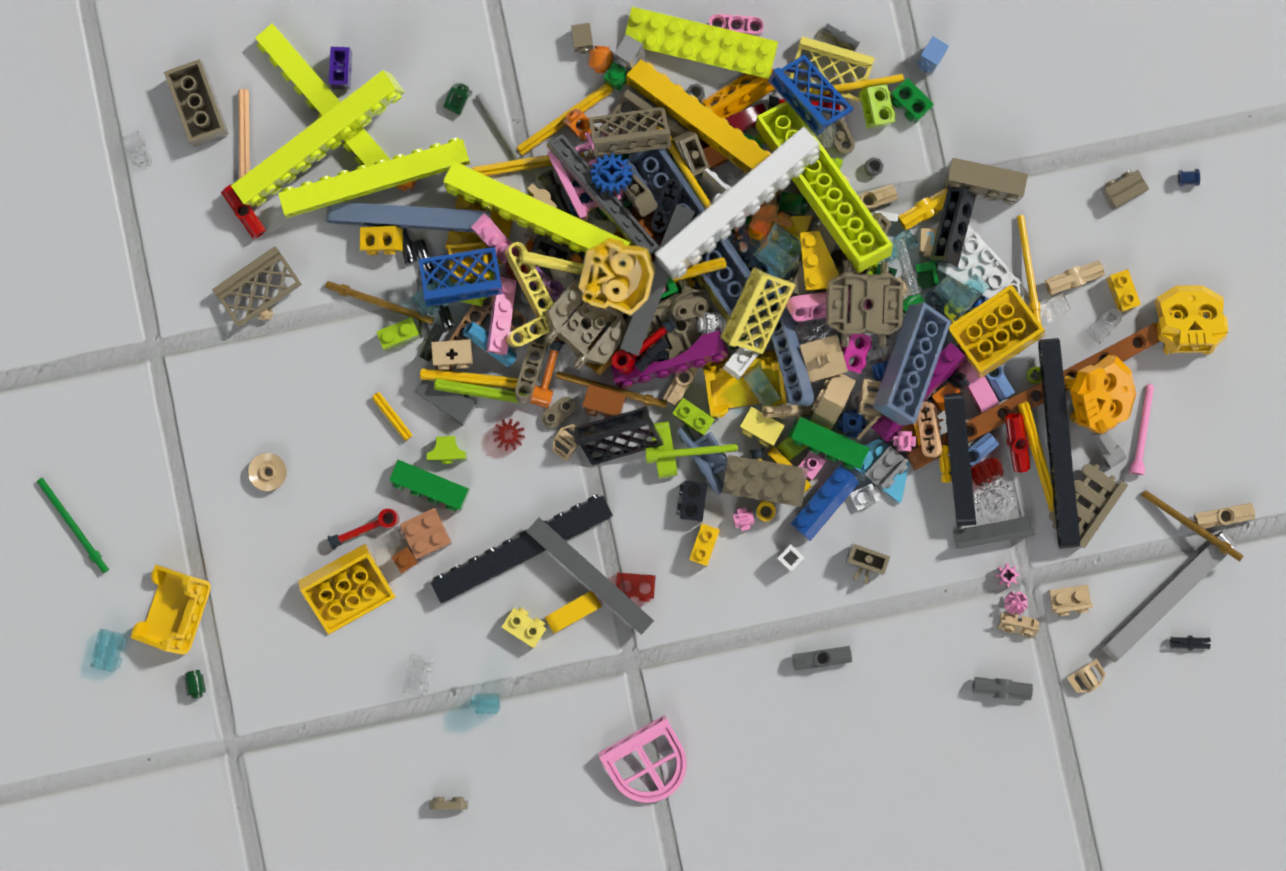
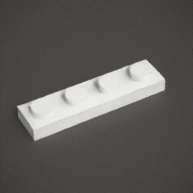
M767 321L761 323L763 330L769 327ZM758 325L750 333L751 336L759 332ZM761 337L753 341L754 346H760ZM739 347L723 369L739 380L759 353Z

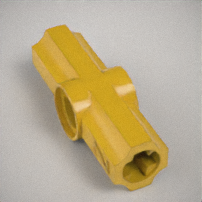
M948 188L941 190L930 198H924L916 203L913 208L899 215L898 220L905 231L909 230L918 223L925 222L937 215L943 209Z

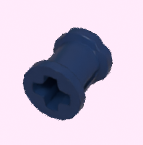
M1199 169L1184 172L1183 170H1178L1179 187L1190 184L1200 185Z

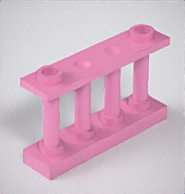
M587 132L585 136L588 142L575 147L579 154L589 149H592L594 153L593 141L589 132ZM548 151V157L579 219L585 222L588 221L587 214L590 213V210L598 207L594 201L581 204L579 197L585 193V190L581 186H572L570 181L573 180V176L567 170L565 171L561 162L551 151ZM597 158L587 162L591 168L593 163H597ZM620 189L619 194L613 191L614 195L623 204L622 197L624 194L622 189Z

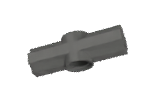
M850 646L792 654L794 671L851 663L852 655ZM819 653L827 655V661L823 664L817 661Z
M974 677L973 694L1027 701L1032 698L1033 684L1012 682V680Z

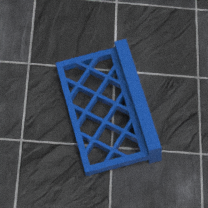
M805 55L781 69L779 67L774 69L768 80L817 136L823 133L825 128L853 111L852 106ZM803 62L808 70L798 69V65ZM784 73H794V79L788 78ZM797 74L807 76V82L797 80ZM810 77L817 78L820 84L811 83ZM797 85L806 87V93L801 92ZM810 88L819 89V95L810 94ZM823 90L829 91L832 94V98L822 96ZM809 99L819 100L818 106L812 105ZM822 101L832 103L831 109L822 107ZM835 104L842 105L845 110H835ZM821 112L831 114V119L827 121L821 115Z
M495 247L418 259L426 307L503 294ZM485 254H492L493 256L489 265L480 260ZM470 257L475 261L468 268L461 263L464 258ZM451 260L456 264L449 271L442 266L445 261ZM432 263L436 268L430 274L424 270L423 264ZM477 263L485 267L481 275L472 270ZM458 266L466 270L462 278L453 274ZM439 269L447 273L442 281L434 277ZM488 270L496 274V280L488 281L483 277ZM469 273L478 278L475 283L469 284L464 281ZM450 276L459 281L453 287L445 284ZM431 279L439 284L435 290L427 291V284Z

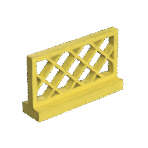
M803 36L801 37L795 58L796 60L800 57L802 49L810 51L813 57L810 61L815 60L822 75L826 78L823 71L833 66L838 76L829 80V82L840 78L842 84L845 83L841 76L850 71L856 81L868 80L875 57ZM813 53H817L820 55L815 57ZM827 56L831 64L821 69L817 59ZM840 61L846 62L849 70L842 74L838 72L835 66ZM802 62L798 69L803 67L807 71L805 64ZM859 66L867 68L866 75L858 80L853 70ZM791 73V79H794V73ZM847 91L848 94L839 92L844 98L861 102L860 96H852L849 91Z
M753 268L721 338L731 346H739L763 354L794 290L795 284ZM767 279L771 280L772 286L764 290ZM784 285L788 286L785 293L779 295L778 288ZM774 291L776 297L768 301L766 295ZM763 297L764 304L756 307L757 300ZM778 302L777 310L771 313L769 306ZM766 308L768 315L759 319L758 312ZM754 314L756 321L748 325L749 317ZM770 320L769 327L763 330L761 323ZM758 325L759 332L751 336L750 329ZM746 332L748 338L741 342L738 341L741 334ZM761 337L760 346H754L753 341Z

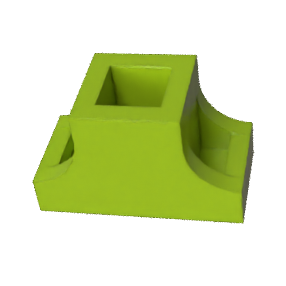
M456 436L436 437L435 448L431 452H427V460L441 461L442 464H453V460H467V452L458 448Z

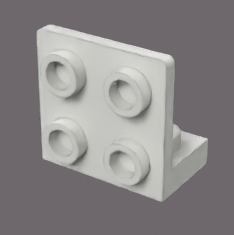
M708 168L704 170L700 181L701 189L714 204L731 187L723 183L715 172L710 171Z

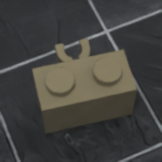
M852 544L846 563L859 567V570L853 577L854 580H857L858 576L862 574L863 569H865V580L863 583L868 584L869 571L884 575L890 556Z

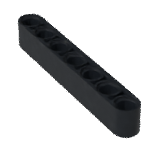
M963 392L943 394L957 527L976 525Z

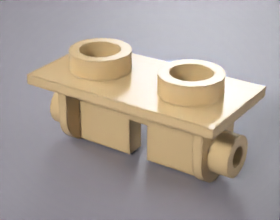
M1009 612L1001 613V622L997 629H1001L1006 633H1018L1026 638H1035L1040 629L1038 628L1039 621H1036L1035 618L1022 616L1021 622H1019V615L1010 614Z

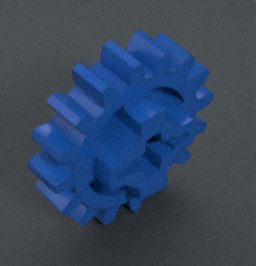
M614 153L611 154V157L604 154L603 160L598 157L597 163H593L591 176H593L592 183H596V189L601 187L602 193L608 190L609 195H612L613 191L619 194L620 189L625 191L627 185L631 184L633 172H631L632 166L628 165L627 159L621 160L622 155L615 158Z

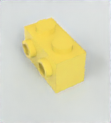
M751 407L739 428L742 429V434L749 438L752 436L759 439V444L768 448L769 445L771 447L774 446L785 426L772 418H764L762 412Z
M521 607L518 609L513 608L502 628L535 648L547 630L544 627L545 622L537 617L533 620L528 616L529 612Z

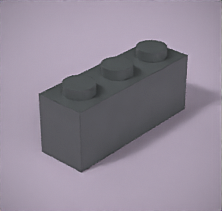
M422 380L415 393L464 425L476 408V405L473 403L475 400L469 395L462 396L458 393L435 390V381Z

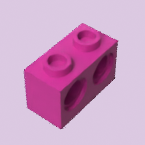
M863 333L849 335V347L841 346L847 370L861 374L862 369L866 365L867 353L872 347V336ZM860 338L859 345L855 346V341ZM854 357L853 363L849 364L850 358Z

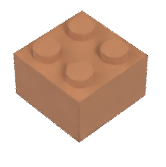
M436 508L400 524L417 560L453 544Z

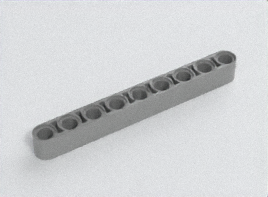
M1224 531L1219 532L1215 536L1221 541L1231 544L1233 549L1237 545ZM1210 542L1206 544L1115 632L1100 649L1114 663L1118 661L1228 554H1223L1219 551L1218 547Z

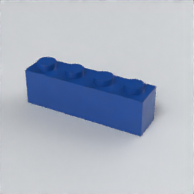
M839 465L791 522V525L796 531L811 541L857 487L859 481L852 473Z

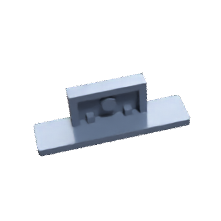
M687 425L677 430L679 439L685 443L687 448L719 445L712 432L707 433L696 441ZM715 453L691 456L697 462L701 474L707 478L711 490L717 495L721 494L724 484L717 473L727 467L728 458L726 454Z

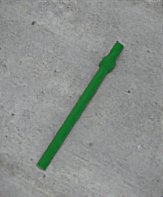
M42 477L36 482L89 554L88 557L92 563L95 562L103 574L107 573L109 568L101 559L102 555L100 552L94 549Z

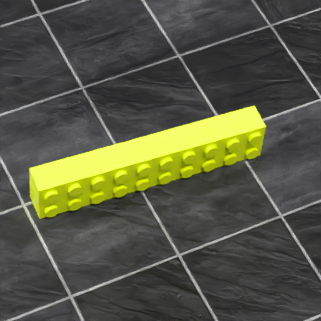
M382 70L241 177L231 187L245 205L261 206L267 201L266 198L280 192L282 190L281 186L285 183L293 182L297 178L296 175L301 171L303 173L309 170L314 161H320L326 157V152L331 148L332 150L338 148L342 144L341 141L343 139L354 136L360 126L365 127L376 114L381 115L384 113L389 104H395L402 99L401 95L405 93L391 73Z
M786 101L757 116L756 129L772 152H775L803 127L819 142L809 126ZM819 142V159L812 165L808 164L804 168V172L797 178L794 176L792 180L848 260L852 261V265L857 273H860L890 257L893 244Z
M452 162L443 181L447 193L453 196L459 194L464 197L466 202L473 205L476 202L482 205V209L490 213L492 211L498 212L499 217L509 221L511 218L517 221L516 224L525 229L530 227L534 229V233L542 237L547 235L552 238L551 241L559 245L565 243L569 245L570 250L576 253L580 251L586 253L589 248L599 245L607 238L621 240L624 245L629 246L630 242L458 162Z

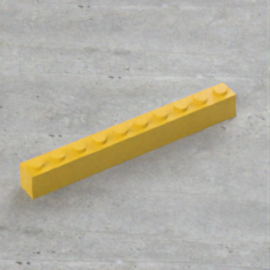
M640 59L626 75V84L657 107H664L665 113L689 131L696 133L701 140L747 174L771 155L769 151L761 149L757 142L746 138L741 130L730 126L725 118L714 114L710 107L699 103L695 96L687 94L679 84L672 83L667 75L656 71L651 63Z

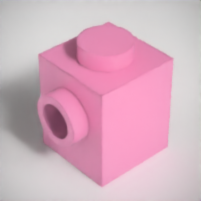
M809 451L798 467L808 468L807 478L812 481L826 463L823 460L825 456L821 453L818 455Z

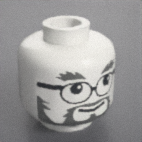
M718 312L703 313L697 321L698 332L702 335L718 330L723 333L727 325L726 319H723L722 315Z

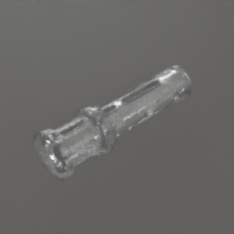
M901 237L900 241L897 238L893 240L902 270L901 281L905 282L907 288L905 295L913 296L919 294L922 289L918 286L916 278L918 275L913 270L905 237Z

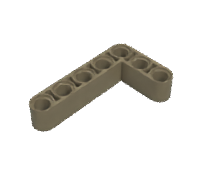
M581 322V326L584 329H588L589 325ZM536 326L534 327V330H533V333H532V334H534V335H536V333H537V327H536ZM550 332L538 338H542L545 340V338L549 335ZM534 339L529 343L515 389V398L520 404L529 403L533 397L549 345L548 341L540 344ZM536 355L540 359L537 361H533L530 359V357ZM526 373H532L534 377L526 378L524 375ZM522 390H526L529 394L526 396H522L519 394V392Z

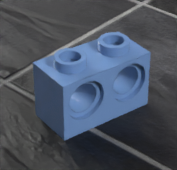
M933 36L922 52L917 65H919L922 71L933 74L949 46Z

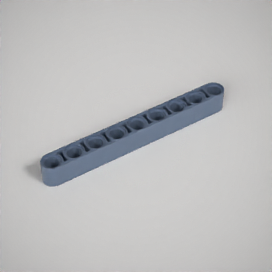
M341 202L327 206L326 222L346 225L396 226L409 229L475 233L471 226L483 214L490 218L491 213L479 210Z
M756 246L755 250L761 262L759 270L781 278L773 251ZM767 279L764 290L772 286L771 280ZM783 286L778 288L779 295L785 293ZM774 291L767 294L768 301L776 297ZM778 302L769 306L771 313L777 310ZM785 306L771 337L789 401L795 405L810 406L814 400V394L793 319Z

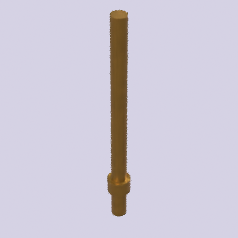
M330 281L326 282L325 288L339 292V295L350 296L431 325L434 323L435 318L356 291L345 284L339 285Z
M557 371L556 378L586 387L593 385L626 394V398L643 402V405L650 407L654 405L664 409L667 407L668 401L653 398L654 396L650 394H639L561 371Z
M1147 490L1142 494L1143 498L1218 547L1219 551L1223 554L1227 553L1239 562L1244 555L1233 549L1231 544L1221 541Z

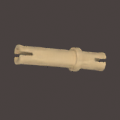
M785 404L764 406L762 410H767V412H762L764 418L778 417L779 419L793 416H812L814 412L811 409L814 404L810 406Z

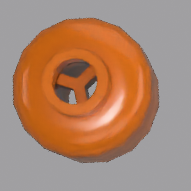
M595 45L589 51L588 66L594 69V73L605 74L606 70L612 65L614 52L609 50L610 47Z

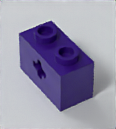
M330 46L329 85L331 89L350 90L352 51L350 47Z

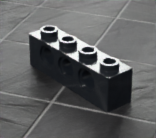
M948 187L930 260L942 267L958 268L976 199V195L964 187Z

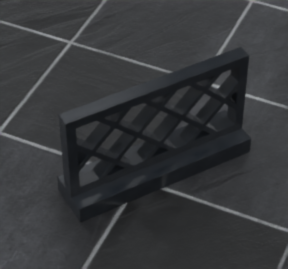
M647 406L574 427V441L577 446H581L591 465L645 451V448H655L664 445L662 437L649 416ZM649 426L647 430L641 429L642 427ZM631 431L629 435L622 434L624 432ZM635 433L644 435L642 439L633 437ZM613 436L612 440L604 439ZM648 436L656 438L655 441L651 442L647 441L646 439ZM617 438L626 440L624 444L615 442ZM593 441L595 442L593 446H592V445H589V444H586V443H590V442H593ZM629 442H634L638 444L634 447L628 446ZM599 443L608 445L606 449L597 447ZM612 447L619 448L620 451L613 452L610 451V449ZM597 452L602 454V456L594 458L593 453Z

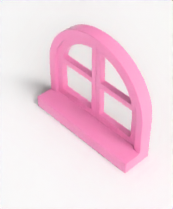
M665 715L598 753L601 762L618 790L626 797L638 802L649 803L667 798L680 786L686 772L685 751ZM665 734L674 752L652 764L642 746ZM636 750L646 768L623 780L614 762ZM676 756L675 773L664 786L654 768ZM649 772L658 790L643 792L630 787L628 783Z

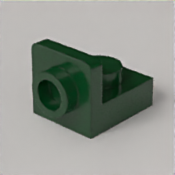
M456 83L451 87L443 107L461 115L473 91L469 90V87L465 84Z

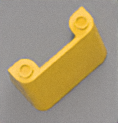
M769 350L764 351L763 354L759 353L739 380L723 369L732 356L724 358L721 362L706 363L702 367L711 417H724L729 411L728 408L760 403H766L767 406L787 405L783 376L776 351Z
M155 564L151 573V580L158 587L146 621H139L133 626L130 638L167 652L185 655L192 647L210 594L211 584L206 580Z

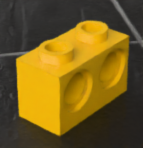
M396 226L360 227V250L372 256L378 255V252H384L385 255H395L396 251H403V228ZM391 237V238H392V241H391V243H390V245H389V244H388V240H389V238ZM374 238V244L371 245V240Z
M1128 269L1109 275L1106 278L1119 314L1141 305Z
M701 524L689 558L690 561L708 566L720 529Z

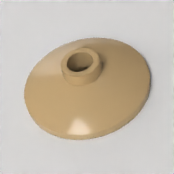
M263 453L251 461L248 476L251 483L257 489L273 491L284 483L287 476V468L279 456L272 453ZM267 469L272 470V474L270 476H267L265 474Z

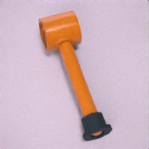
M557 337L550 344L551 352L541 386L536 385L530 404L547 409L550 406L554 393L548 387L558 352L561 351L562 345L565 344Z

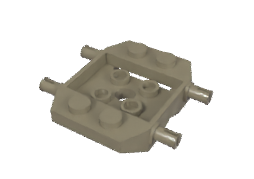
M844 260L843 274L827 281L826 325L841 333L842 347H849V335L862 333L878 334V347H886V336H889V334L902 326L904 283L891 275V273H888L889 261H881L880 275L854 274L851 272L852 261ZM848 284H851L850 323H847ZM866 299L871 301V307L868 310L863 307V302Z
M686 279L678 280L681 291L660 300L645 340L660 329L656 315L659 316L662 325L668 320V316L676 325L679 319L673 317L670 312L671 304L675 300L701 296L708 302L707 312H716L707 289L692 288L688 286ZM695 317L684 319L683 321H685L686 325L682 330L675 328L670 333H666L672 346L671 349L668 347L664 350L669 351V359L687 351L702 335L698 332Z
M572 281L546 312L548 328L551 332L545 338V341L552 344L557 337L568 344L579 357L573 364L577 370H580L585 362L603 365L622 343L628 328L623 318L624 312L615 310L610 306L605 309L590 305V303L585 302L582 298L584 294L579 289L580 282ZM582 319L588 321V329H584L581 326ZM609 322L610 325L599 337V339L595 342V344L591 347V349L588 350V346L593 342V340Z

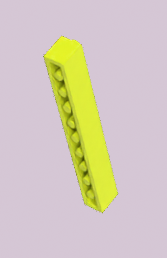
M273 23L255 37L258 42L256 46L263 54L265 52L269 54L270 58L268 60L275 68L279 66L282 69L280 74L287 82L291 80L295 84L293 89L299 96L303 94L307 98L305 103L311 110L315 108L320 113L317 115L318 118L340 103V100ZM362 126L356 130L357 133L354 136L343 139L342 145L349 153L351 151L354 152L356 155L354 159L360 166L375 165L374 162L385 159V161L391 160Z
M453 138L448 140L446 144L436 143L430 145L429 149H416L406 156L399 154L393 156V159L385 161V159L378 160L372 166H358L355 171H341L337 173L338 176L331 178L330 176H324L314 183L312 181L301 183V186L297 188L286 187L282 189V192L278 193L284 215L290 218L446 172L453 161L464 166L470 165L464 140Z

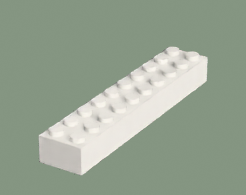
M805 127L800 129L655 253L659 265L673 280L676 277H682L691 264L693 266L702 259L701 256L705 252H711L719 240H725L731 234L730 231L733 228L743 225L747 216L757 213L761 208V204L765 201L766 203L771 201L775 196V192L779 189H785L790 183L789 180L794 176L796 178L800 176L808 164H814L820 155L819 142Z

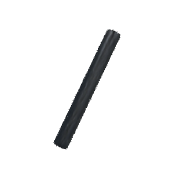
M423 239L414 241L413 244L418 258H430L425 241ZM432 263L423 264L424 270L431 274L434 271ZM431 279L428 286L430 290H435L439 284ZM447 303L436 305L444 329L454 327Z

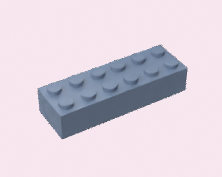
M926 303L909 305L873 404L874 409L899 425L916 423L951 324L949 319Z

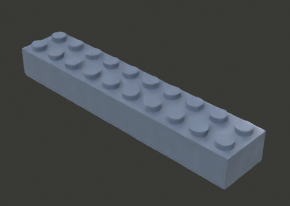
M667 148L636 152L627 159L628 165L632 166L633 174L651 191L657 204L665 182L674 178L683 185V192L678 205L695 211L691 223L706 211ZM675 184L670 185L672 192L673 190L677 191L678 187ZM666 195V197H670L673 200L675 199V197L671 195ZM665 201L662 206L663 210H671L672 203ZM660 212V214L663 216V218H664V217L668 218L669 215H665V214H663V213ZM726 238L725 240H719L711 252H705L697 264L718 258L725 259L726 268L704 273L702 276L729 316H731L751 272L728 238Z

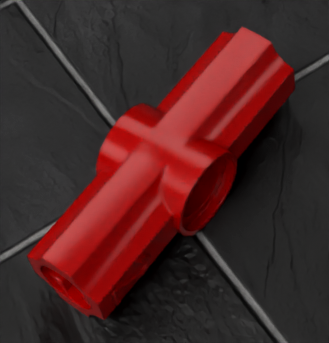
M228 185L221 191L234 214L253 240L259 238L267 231L253 211V208L241 201L231 185ZM247 207L248 213L240 216V209Z
M1021 413L1008 414L1005 417L1008 436L1006 443L1010 448L1013 471L1015 473L1027 472L1031 467L1028 455L1029 442L1025 436L1023 416ZM1020 440V444L1015 446V443Z

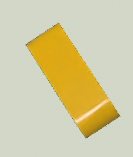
M591 590L544 618L553 634L601 608L602 605L596 594Z

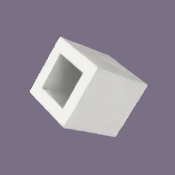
M790 544L776 559L789 572H792L805 557Z

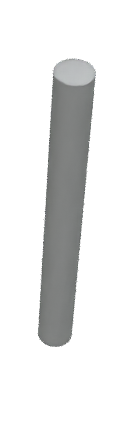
M482 93L476 96L478 102L514 160L520 159V153Z

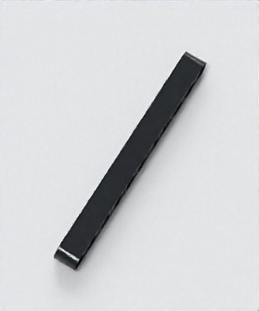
M1059 338L1038 340V352L1057 541L1059 549L1080 547V533L1061 345Z

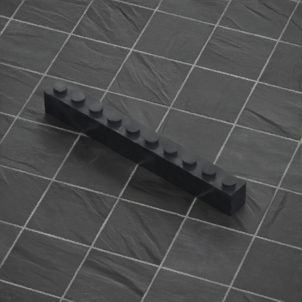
M596 494L588 498V503L584 505L578 503L570 507L572 511L566 514L560 512L553 516L555 520L549 523L546 520L544 522L566 541L613 517V514L603 495L599 497ZM525 530L519 533V538L515 540L509 538L502 542V547L496 549L494 546L484 551L486 555L480 558L476 555L467 560L468 564L454 566L450 569L451 573L447 575L441 573L433 577L434 581L430 584L440 603L443 604L547 550Z

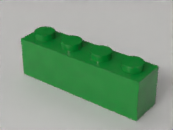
M799 416L796 417L788 435L792 439L791 443L800 447L805 444L810 447L809 451L818 455L820 452L827 454V459L833 462H837V460L843 461V466L854 470L855 467L861 469L870 449Z
M397 460L389 479L390 482H393V487L402 491L404 487L410 489V494L419 498L421 495L429 497L427 501L436 505L439 502L446 504L445 508L456 512L457 509L462 511L470 491L469 488L401 460Z

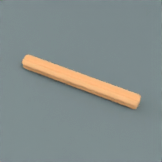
M247 89L238 90L239 179L250 171L249 91Z

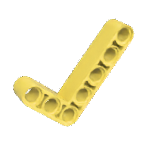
M520 242L507 246L505 256L536 319L507 334L506 341L509 346L514 348L550 332L546 321V312L553 304L535 266L520 261L521 253L527 252L525 246ZM512 247H516L519 250L518 257L512 254ZM521 264H524V265L527 266V268H528L527 274H523V273L521 272V270H520ZM530 282L536 284V291L530 290ZM539 299L544 300V309L538 306ZM531 325L537 327L536 335L530 332ZM515 333L519 334L521 338L519 343L513 340Z

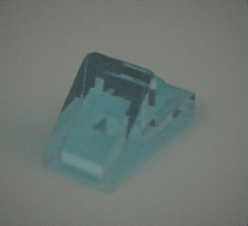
M760 366L743 376L763 407L770 406L780 399L776 389Z

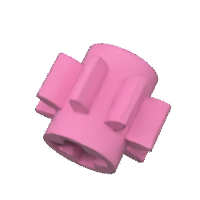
M898 431L897 436H893V446H897V451L910 452L912 447H916V437H912V432Z
M746 507L737 509V513L733 514L735 528L741 527V531L750 530V525L755 524L752 510L747 511Z
M1006 563L1004 569L998 567L1000 572L995 577H999V585L1006 583V587H1010V582L1017 584L1015 578L1020 576V574L1014 571L1016 566L1009 568V564ZM1007 570L1008 573L1012 574V577H1009L1008 581L1006 577H1003V574H1005Z
M1011 591L1004 599V602H1006L1004 607L1010 614L1017 612L1021 615L1028 607L1026 604L1028 599L1022 592L1015 594Z

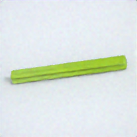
M435 379L434 382L435 390L518 403L515 398V391L443 379ZM519 392L522 396L528 395L527 393Z

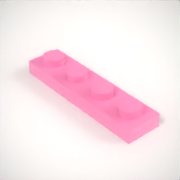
M483 214L471 228L489 248L495 247L496 256L509 268L510 264L506 259L505 249L512 243L486 214ZM512 247V254L518 257L519 251Z
M500 276L503 294L493 297L486 351L506 355L508 350L506 337L511 327L517 280Z

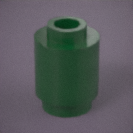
M201 671L185 672L184 682L187 696H191V699L203 697V693H206V687Z

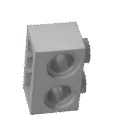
M627 34L614 53L616 62L625 68L627 73L640 59L643 60L646 56L643 44Z

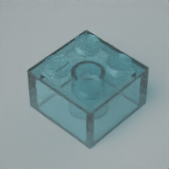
M775 222L763 235L753 255L758 261L771 268L775 274L784 278L797 264L801 256L800 241Z

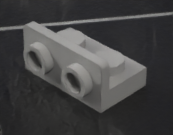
M889 446L864 475L880 490L884 489V487L888 489L895 482L894 476L897 473L901 475L907 469L906 463L908 460L904 459L896 450Z

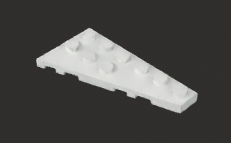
M969 224L958 268L938 265L936 270L972 288L977 294L987 299H990L1012 284L1029 307L1030 297L1028 290ZM1042 305L1040 311L1041 317L1046 310Z

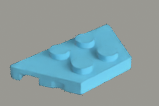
M881 439L864 445L870 449L861 469L855 467L862 475L888 449L889 446ZM909 461L906 463L907 469L901 475L897 473L894 476L895 482L888 489L885 487L882 489L898 503L902 502Z

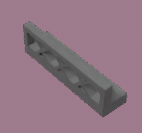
M1029 516L953 530L956 549L1035 535L1034 529H1031Z

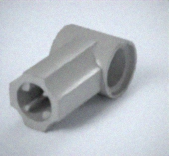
M1108 432L1104 434L1096 433L1091 436V439L1101 452L1102 460L1109 469L1127 459L1122 448L1118 444L1116 445Z

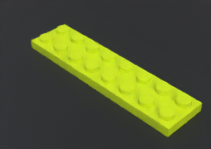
M631 7L625 36L627 34L640 42L646 50L767 79L771 76L779 43L778 41L636 7Z

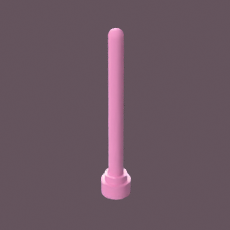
M1152 384L1146 386L1135 461L1132 462L1129 468V473L1135 475H1144L1145 473L1142 461L1154 391Z

